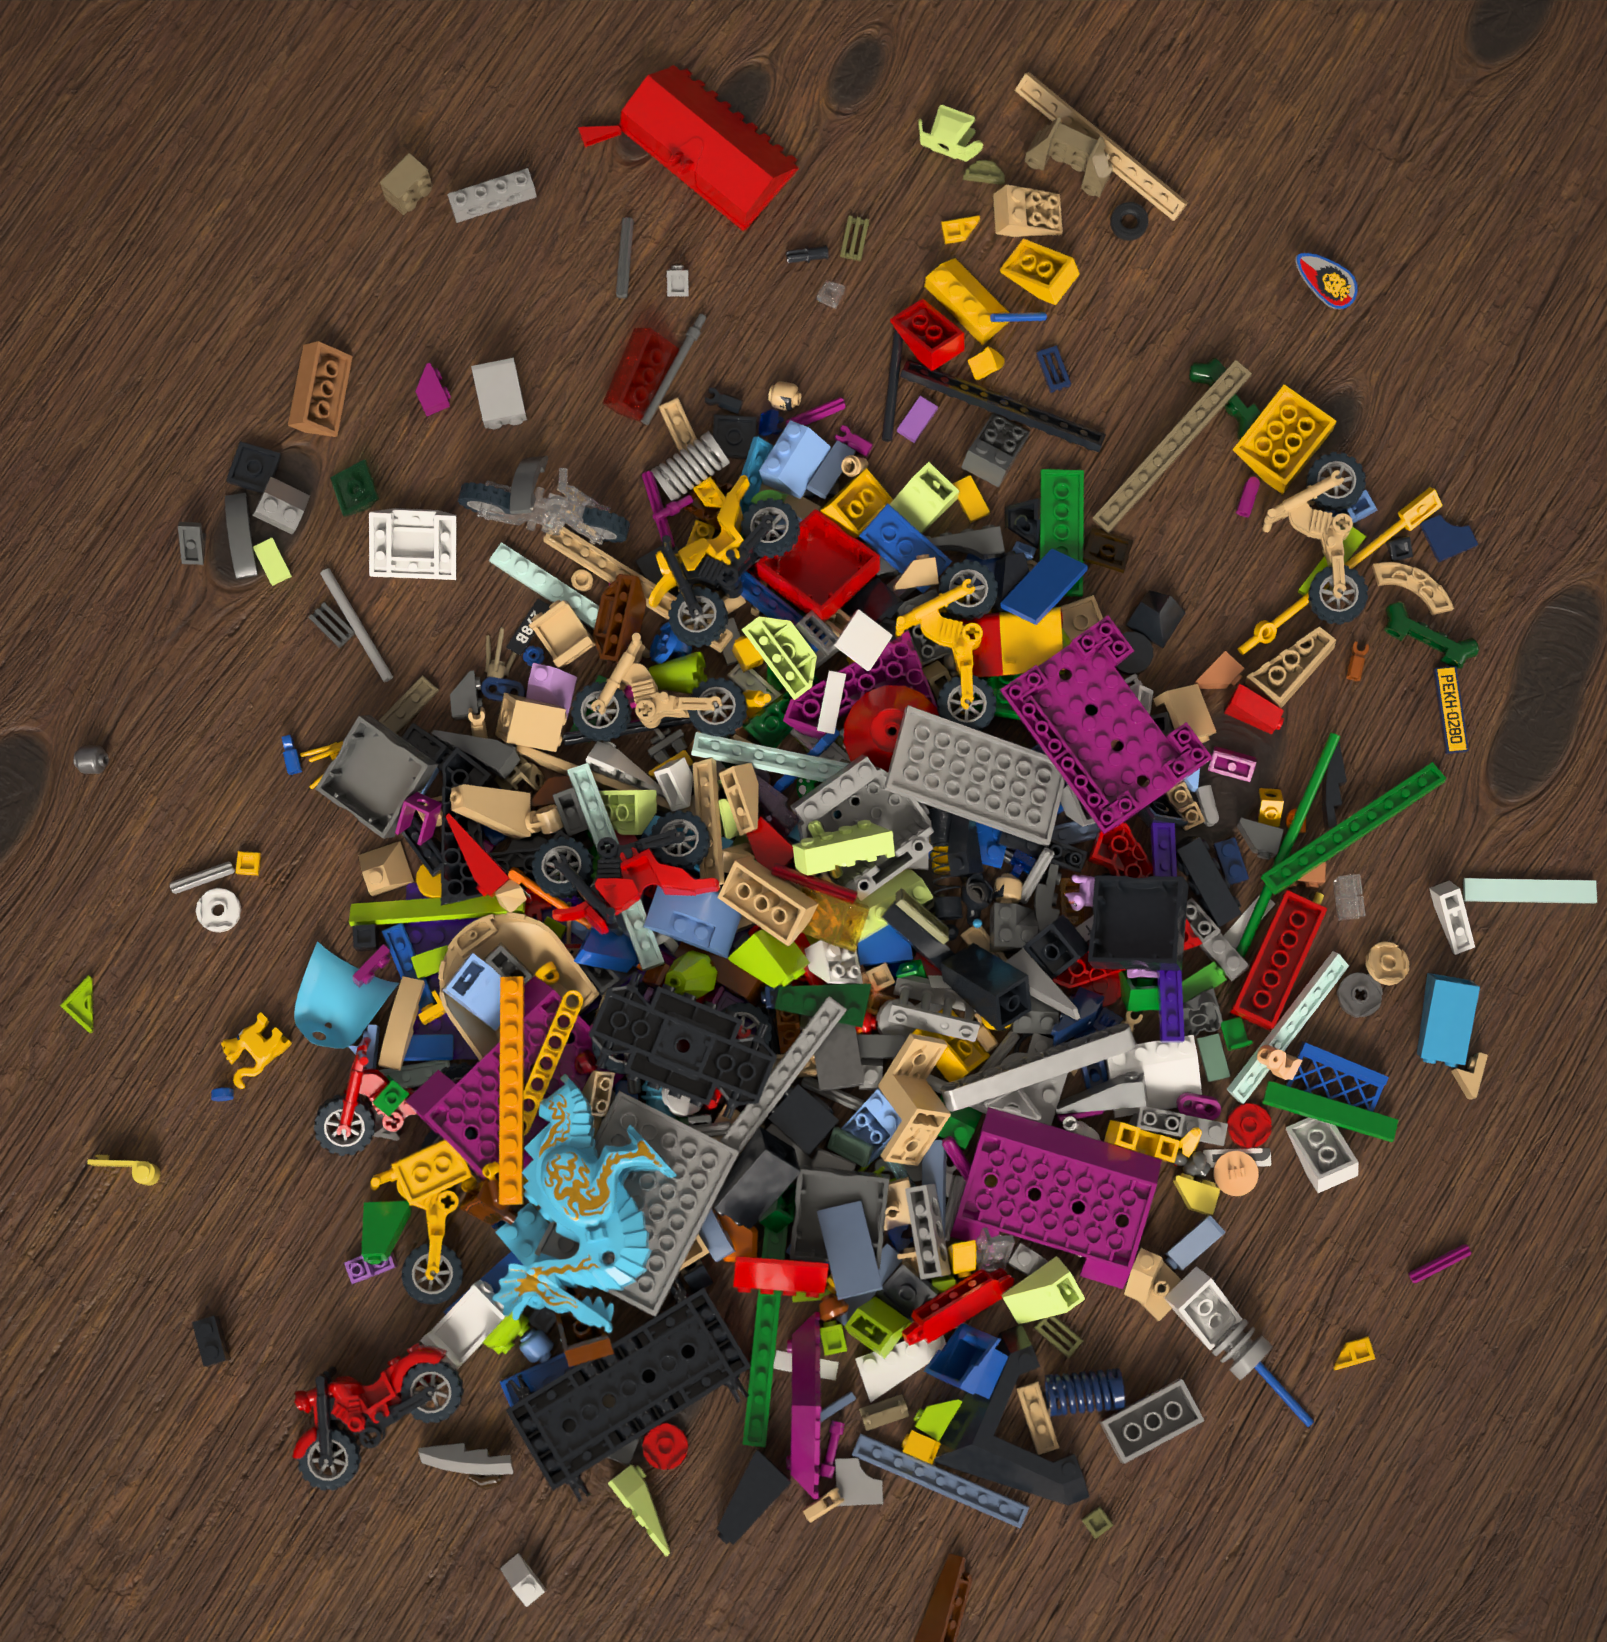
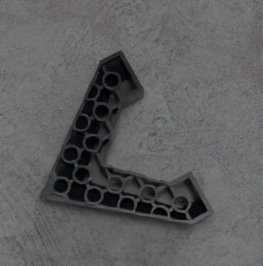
M457 747L443 763L441 906L483 896L476 888L479 884L473 878L446 815L450 814L485 851L483 825L452 811L450 795L451 788L463 784L487 787L493 780V776ZM561 830L553 837L554 840L559 839V837L569 839V836ZM540 847L488 853L507 873H509L512 867H516L524 872L525 876L537 883L532 872V861L535 860L534 855L536 851L539 852ZM572 856L568 863L578 862V860ZM554 857L550 862L553 863V860H557V858ZM547 867V874L549 875L556 869ZM556 875L552 879L558 880L560 879L559 875Z
M1022 1324L1000 1332L997 1338L1001 1339L995 1349L1008 1356L990 1398L966 1392L960 1407L940 1438L939 1442L941 1444L933 1462L1068 1506L1089 1498L1085 1480L1075 1454H1069L1051 1462L994 1436L1019 1375L1040 1367L1032 1344Z

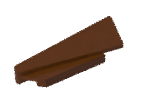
M954 1554L948 1555L915 1642L957 1641L972 1584L971 1575L964 1568L966 1561L964 1557Z

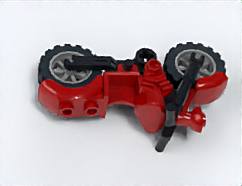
M416 1343L407 1349L409 1354L402 1359L398 1355L388 1362L389 1367L380 1373V1379L374 1384L362 1385L359 1381L349 1376H340L331 1382V1378L337 1373V1369L331 1366L316 1377V1388L309 1391H295L296 1398L294 1402L299 1410L309 1413L312 1410V1406H314L315 1425L299 1438L292 1458H296L299 1461L298 1469L300 1472L302 1471L303 1479L305 1481L308 1480L314 1488L318 1487L323 1491L331 1489L332 1491L345 1486L358 1472L359 1464L361 1463L360 1446L357 1445L356 1438L354 1436L351 1437L347 1430L339 1429L335 1419L344 1423L354 1435L360 1434V1442L364 1447L374 1448L386 1437L387 1426L399 1421L408 1413H411L416 1420L420 1419L424 1423H438L450 1417L461 1404L464 1389L462 1386L463 1380L458 1375L459 1372L453 1369L450 1363L441 1361L447 1354V1350L436 1346H425L424 1344L420 1346L419 1343ZM440 1376L444 1381L440 1383L435 1381V1379ZM447 1384L449 1394L441 1392L440 1388ZM420 1385L425 1387L419 1391H416V1388ZM436 1395L447 1398L446 1402L440 1406ZM433 1399L436 1408L427 1407V1402ZM375 1432L377 1436L372 1437L370 1433ZM315 1449L320 1452L319 1458H313ZM343 1451L346 1456V1461L339 1459L340 1453H342ZM314 1462H318L319 1466L322 1467L320 1471L315 1466ZM334 1463L343 1465L342 1471L337 1473ZM327 1466H330L333 1475L323 1473Z

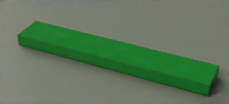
M1272 1081L1267 1082L1262 1102L1269 1106L1389 1142L1394 1141L1398 1125V1119Z

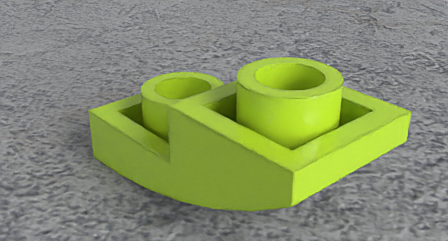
M449 945L411 957L417 978L422 979L439 972L441 961L444 960Z

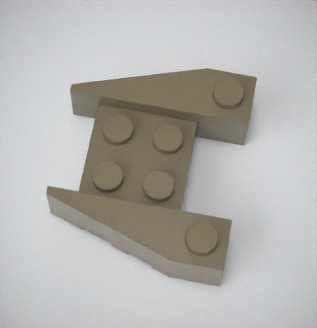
M1057 117L1052 121L1051 125H1046L1043 131L1037 132L1026 153L1025 162L1033 169L1044 171L1052 156L1057 162L1067 163L1074 170L1085 172L1081 189L1090 196L1100 197L1113 170L1112 164L1108 163L1109 154L1104 151L1106 145L1103 137L1100 136L1097 141L1061 124V118Z

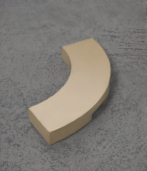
M1381 562L1372 565L1378 586L1397 585L1411 590L1425 602L1431 615L1454 609L1443 587L1438 585L1423 570L1398 562Z

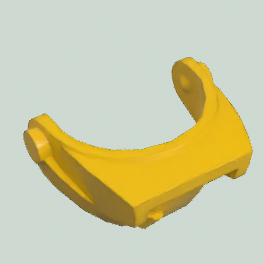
M1193 1127L1179 1140V1148H1182L1183 1154L1187 1157L1195 1151L1202 1134L1199 1127Z

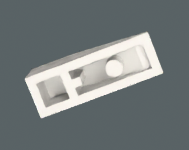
M1451 881L1429 888L1434 908L1453 954L1456 955L1474 948L1475 945L1460 888Z

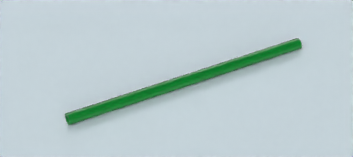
M1330 732L1272 868L1290 855L1339 742L1340 736ZM1264 884L1236 949L1243 958H1245L1273 894L1266 884Z

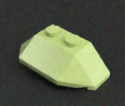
M759 616L742 629L794 700L812 687L817 655L791 621Z

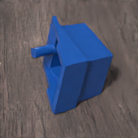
M961 1323L943 1349L936 1352L925 1367L924 1372L974 1395L976 1393L989 1399L1008 1356L995 1349L1001 1339Z

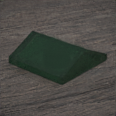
M362 460L330 477L344 517L368 510L379 500L366 460Z

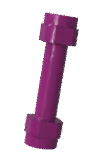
M831 1421L829 1430L831 1436L825 1462L821 1464L819 1473L821 1476L833 1478L835 1470L833 1463L839 1437L843 1435L845 1423Z

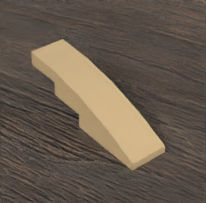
M402 977L378 1063L380 1067L401 1070L414 1032L413 1025L419 1011L418 1004L425 986L423 980Z

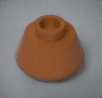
M834 1293L821 1298L822 1303L819 1304L820 1319L823 1321L833 1320L848 1312L849 1305L843 1299L838 1300Z

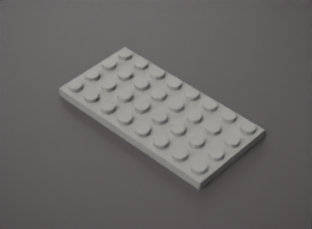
M907 706L903 714L884 790L1047 847L1050 845L1065 780L1045 754Z

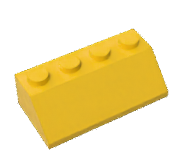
M956 258L941 263L926 277L925 288L982 346L1008 323L991 322L990 316L992 313L1009 312Z

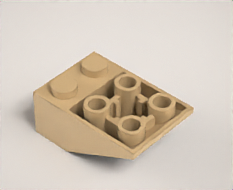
M1005 185L993 194L996 234L1012 237L1063 234L1060 194Z

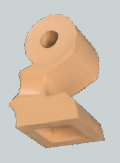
M1270 1045L1262 1046L1257 1053V1060L1261 1064L1266 1065L1273 1075L1285 1080H1293L1302 1062L1301 1059L1288 1055L1284 1051Z

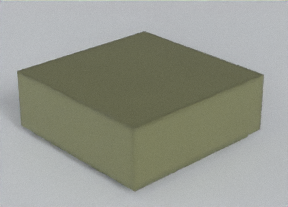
M1100 1506L1081 1519L1094 1539L1114 1526Z

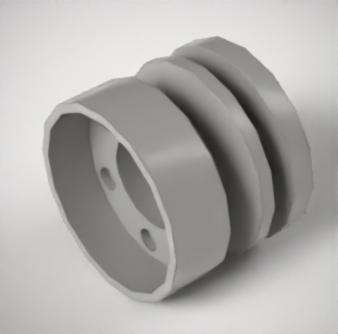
M1245 1318L1241 1322L1232 1325L1218 1340L1215 1349L1211 1352L1216 1357L1224 1350L1226 1354L1220 1361L1224 1363L1232 1358L1234 1362L1229 1370L1239 1380H1242L1273 1347L1263 1336L1258 1337L1254 1341L1250 1338L1255 1331L1254 1327H1251L1246 1333L1242 1331L1249 1323Z

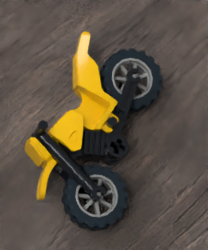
M742 475L731 491L727 493L717 516L721 526V533L718 537L714 539H698L675 554L672 549L670 536L665 535L662 537L663 552L666 557L663 556L661 550L655 554L663 577L650 594L649 605L656 608L663 596L676 585L678 586L680 594L671 603V610L668 612L669 624L678 640L685 642L688 646L702 647L705 644L706 646L711 645V642L719 640L721 633L724 634L726 631L725 626L726 624L728 625L727 609L724 601L716 592L713 593L711 589H715L718 592L720 589H723L724 594L728 598L734 599L739 597L743 592L742 575L760 557L774 558L777 555L778 557L783 556L784 552L791 551L793 544L796 545L798 542L797 537L800 536L799 520L796 512L788 503L785 504L783 500L777 499L776 501L773 498H767L766 501H763V499L759 500L757 504H752L749 507V511L743 515L740 501L750 486L746 475ZM782 518L786 522V525H777ZM777 530H785V532L780 536ZM702 584L703 586L705 585L706 587H708L705 589H702L701 587H695V589H692V585ZM709 607H711L714 611V614L704 613L709 609ZM684 614L691 616L690 619L683 622ZM707 619H713L711 624L708 626ZM694 623L693 630L688 629L686 626ZM702 625L705 627L704 629L698 630Z

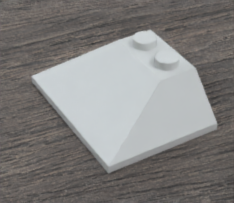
M400 508L369 512L370 576L456 580V515L439 510Z

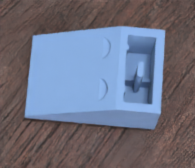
M472 953L466 958L442 991L496 1031L500 1026L501 976L491 966Z
M877 1089L841 1129L874 1146L868 1162L869 1165L881 1155L902 1119L881 1090Z

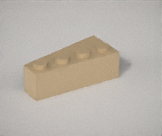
M1321 627L1316 628L1297 641L1295 645L1281 652L1279 656L1262 665L1254 673L1252 672L1246 676L1245 685L1264 699L1282 708L1334 649L1336 639Z

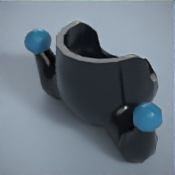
M982 873L960 875L962 881L961 897L967 907V923L979 928L982 926V921L980 920L981 911L991 904L994 891L991 885L983 878Z

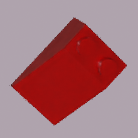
M923 298L890 319L894 328L917 359L931 371L964 351V332Z

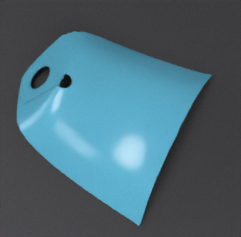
M317 942L297 995L294 1011L295 1024L302 1034L315 1045L346 1048L360 1037L399 983L389 982L374 976L367 985L364 983L359 988L353 982V975L359 968L338 958ZM327 1022L332 1024L331 1029L325 1026ZM321 1032L326 1036V1039L318 1040L313 1037V1033Z

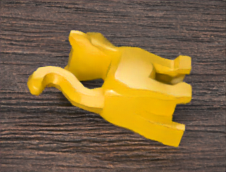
M261 1012L257 1015V1022L243 1029L236 1038L225 1039L221 1043L229 1063L234 1064L243 1049H246L256 1061L254 1067H242L235 1072L233 1082L240 1089L245 1088V1083L242 1081L243 1076L258 1075L275 1057L284 1053L292 1045L285 1036L282 1037L283 1033L277 1027L272 1030V1036L266 1040L261 1035L269 1024L268 1019Z

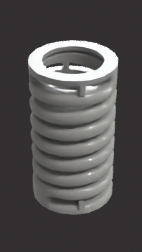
M709 431L703 434L700 440H694V446L688 444L687 450H680V455L675 453L673 459L668 458L666 460L667 465L661 463L659 467L657 466L651 470L671 501L680 498L681 493L686 494L688 492L687 487L693 489L694 483L699 485L701 483L700 477L706 480L708 478L707 473L714 475V468L721 470L722 467L724 468L730 464Z

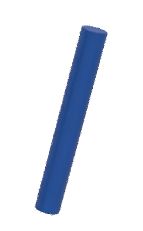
M1045 312L992 313L990 316L991 322L1045 321L1047 319Z

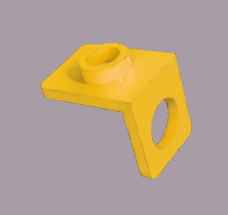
M1259 788L1261 804L1258 822L1279 827L1284 803L1281 790ZM1265 794H1274L1276 797H1268Z

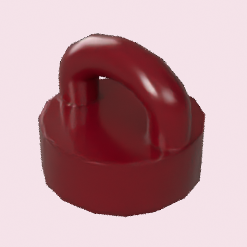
M590 1050L579 1053L575 1059V1069L580 1075L591 1073L598 1067L595 1065L597 1060Z

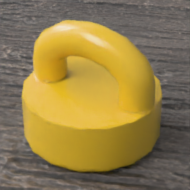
M551 961L541 966L535 972V976L547 985L555 984L560 977L556 970L557 967ZM550 975H554V978L547 979Z

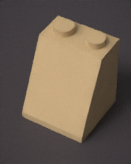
M504 693L495 735L506 743L556 752L557 747L561 745L562 734H560L562 725L564 726L567 720L566 709L558 705Z

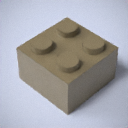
M410 153L380 181L385 200L402 215L412 211L416 207L417 202L422 197H426L433 187L428 169Z

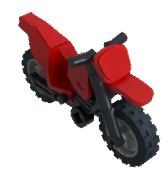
M676 810V813L668 812L665 814V817H660L657 820V824L652 826V833L649 837L627 845H619L610 837L602 838L597 844V851L601 859H598L597 880L592 887L588 885L591 882V874H593V861L590 854L581 842H576L575 839L570 837L569 839L559 837L556 840L553 838L548 840L549 843L546 845L542 844L539 852L536 851L534 855L535 860L532 861V872L538 886L546 894L549 893L550 896L555 898L556 896L567 898V896L571 895V897L576 896L583 901V903L571 908L553 910L552 917L554 920L573 921L586 917L587 921L600 934L606 935L610 929L617 936H622L624 930L616 922L615 916L639 901L643 890L649 885L660 886L665 895L696 896L720 890V884L716 878L694 880L684 871V869H694V866L697 864L700 865L703 862V858L707 857L709 853L710 836L706 824L701 821L699 816H694L692 812L686 811L685 813L682 810ZM676 828H684L682 832H677ZM689 829L692 830L695 834L686 837V834ZM696 840L693 848L687 843ZM572 856L578 860V862L568 863ZM556 857L557 860H553V863H551L550 861ZM547 867L556 869L549 875L547 874ZM559 875L560 881H555L552 878Z

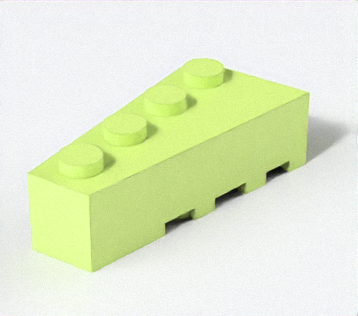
M870 820L858 821L853 826H842L838 831L823 832L816 838H804L800 843L793 845L795 869L805 875L835 870V865L853 866L856 860L876 861V856L883 854L887 858L895 856L892 831L871 823Z

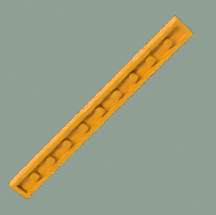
M523 976L500 977L499 1204L515 1205L523 1204L524 1175L521 1173L524 1170Z

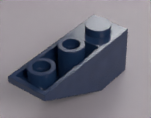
M1082 987L1078 989L1076 995L1072 993L1069 1000L1076 1006L1080 1018L1075 1020L1061 1013V1022L1055 1023L1051 1033L1054 1036L1053 1046L1056 1047L1094 1026L1102 1011L1105 996Z

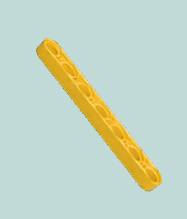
M571 990L563 995L525 1084L524 1100H533L535 1107L531 1112L524 1110V1122L526 1124L524 1135L529 1132L540 1107V1101L545 1095L583 1004V997L578 991ZM573 994L577 996L578 1004L576 1007L568 1006L566 1003L568 995ZM561 1015H566L570 1020V1024L566 1028L558 1025L557 1020ZM552 1036H557L561 1040V1045L557 1049H553L549 1045V1039ZM543 1057H549L552 1060V1067L548 1070L540 1066V1060ZM534 1078H540L543 1081V1088L539 1091L531 1087V1081Z

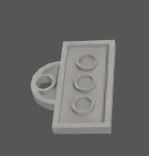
M1032 1033L1027 1052L1011 1054L1004 1058L1000 1065L1054 1047V1039ZM1068 1072L1022 1088L1042 1115L1040 1120L1034 1121L1047 1125L1052 1124Z

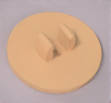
M1231 1151L1223 1154L1217 1160L1213 1176L1216 1185L1221 1191L1231 1196H1242L1249 1193L1255 1187L1258 1181V1167L1248 1154L1240 1151Z

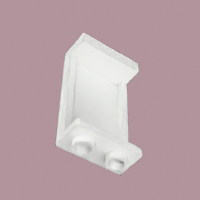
M480 1279L471 1286V1289L420 1341L425 1346H436L447 1350V1354L441 1361L450 1363L451 1367L457 1370L506 1317L503 1315V1305L492 1299L495 1295L492 1287Z

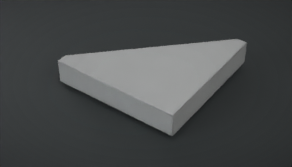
M1022 1088L985 1100L983 1103L985 1108L990 1107L1034 1120H1040L1042 1116Z

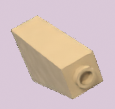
M465 784L451 788L450 801L452 811L515 840L531 836V832H529L525 823L526 815L531 811L530 793Z

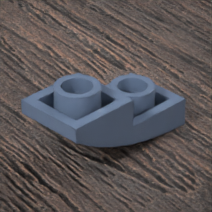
M711 1208L699 1234L713 1259L718 1262L736 1250L728 1232L723 1229L716 1210Z

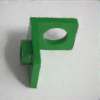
M920 959L900 964L896 973L897 978L914 975L928 979V976Z
M1241 1017L1221 1022V1030L1228 1051L1253 1044L1252 1040L1248 1041Z
M388 1075L386 1078L390 1082L373 1100V1104L387 1116H390L409 1093Z

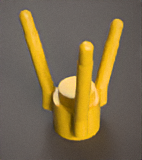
M343 741L300 753V756L305 757L321 753L309 758V761L313 762L329 755L333 761L339 754ZM322 776L310 785L311 789L318 785Z

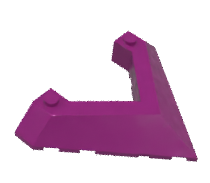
M909 631L888 642L871 670L867 671L854 662L838 672L846 674L838 718L848 714L851 707L866 692L884 685L907 686L923 693L937 708L927 678L923 673L918 654L912 644ZM823 680L797 699H791L783 719L785 723L801 734L818 740L826 735V732L817 731L827 680Z
M814 1312L792 1334V1339H787V1353H792L791 1456H786V1470H791V1476L813 1499H818L819 1485L818 1465L821 1412L820 1312Z

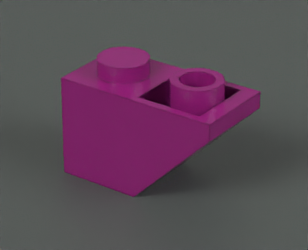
M431 363L426 364L415 391L427 417L450 407L448 399L451 398L447 387L442 388L439 382L442 380L438 369H433Z

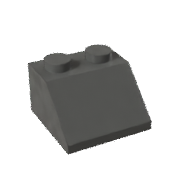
M1030 995L1032 1011L1012 1023V1032L1051 1034L1055 1023H1058L1059 1010Z

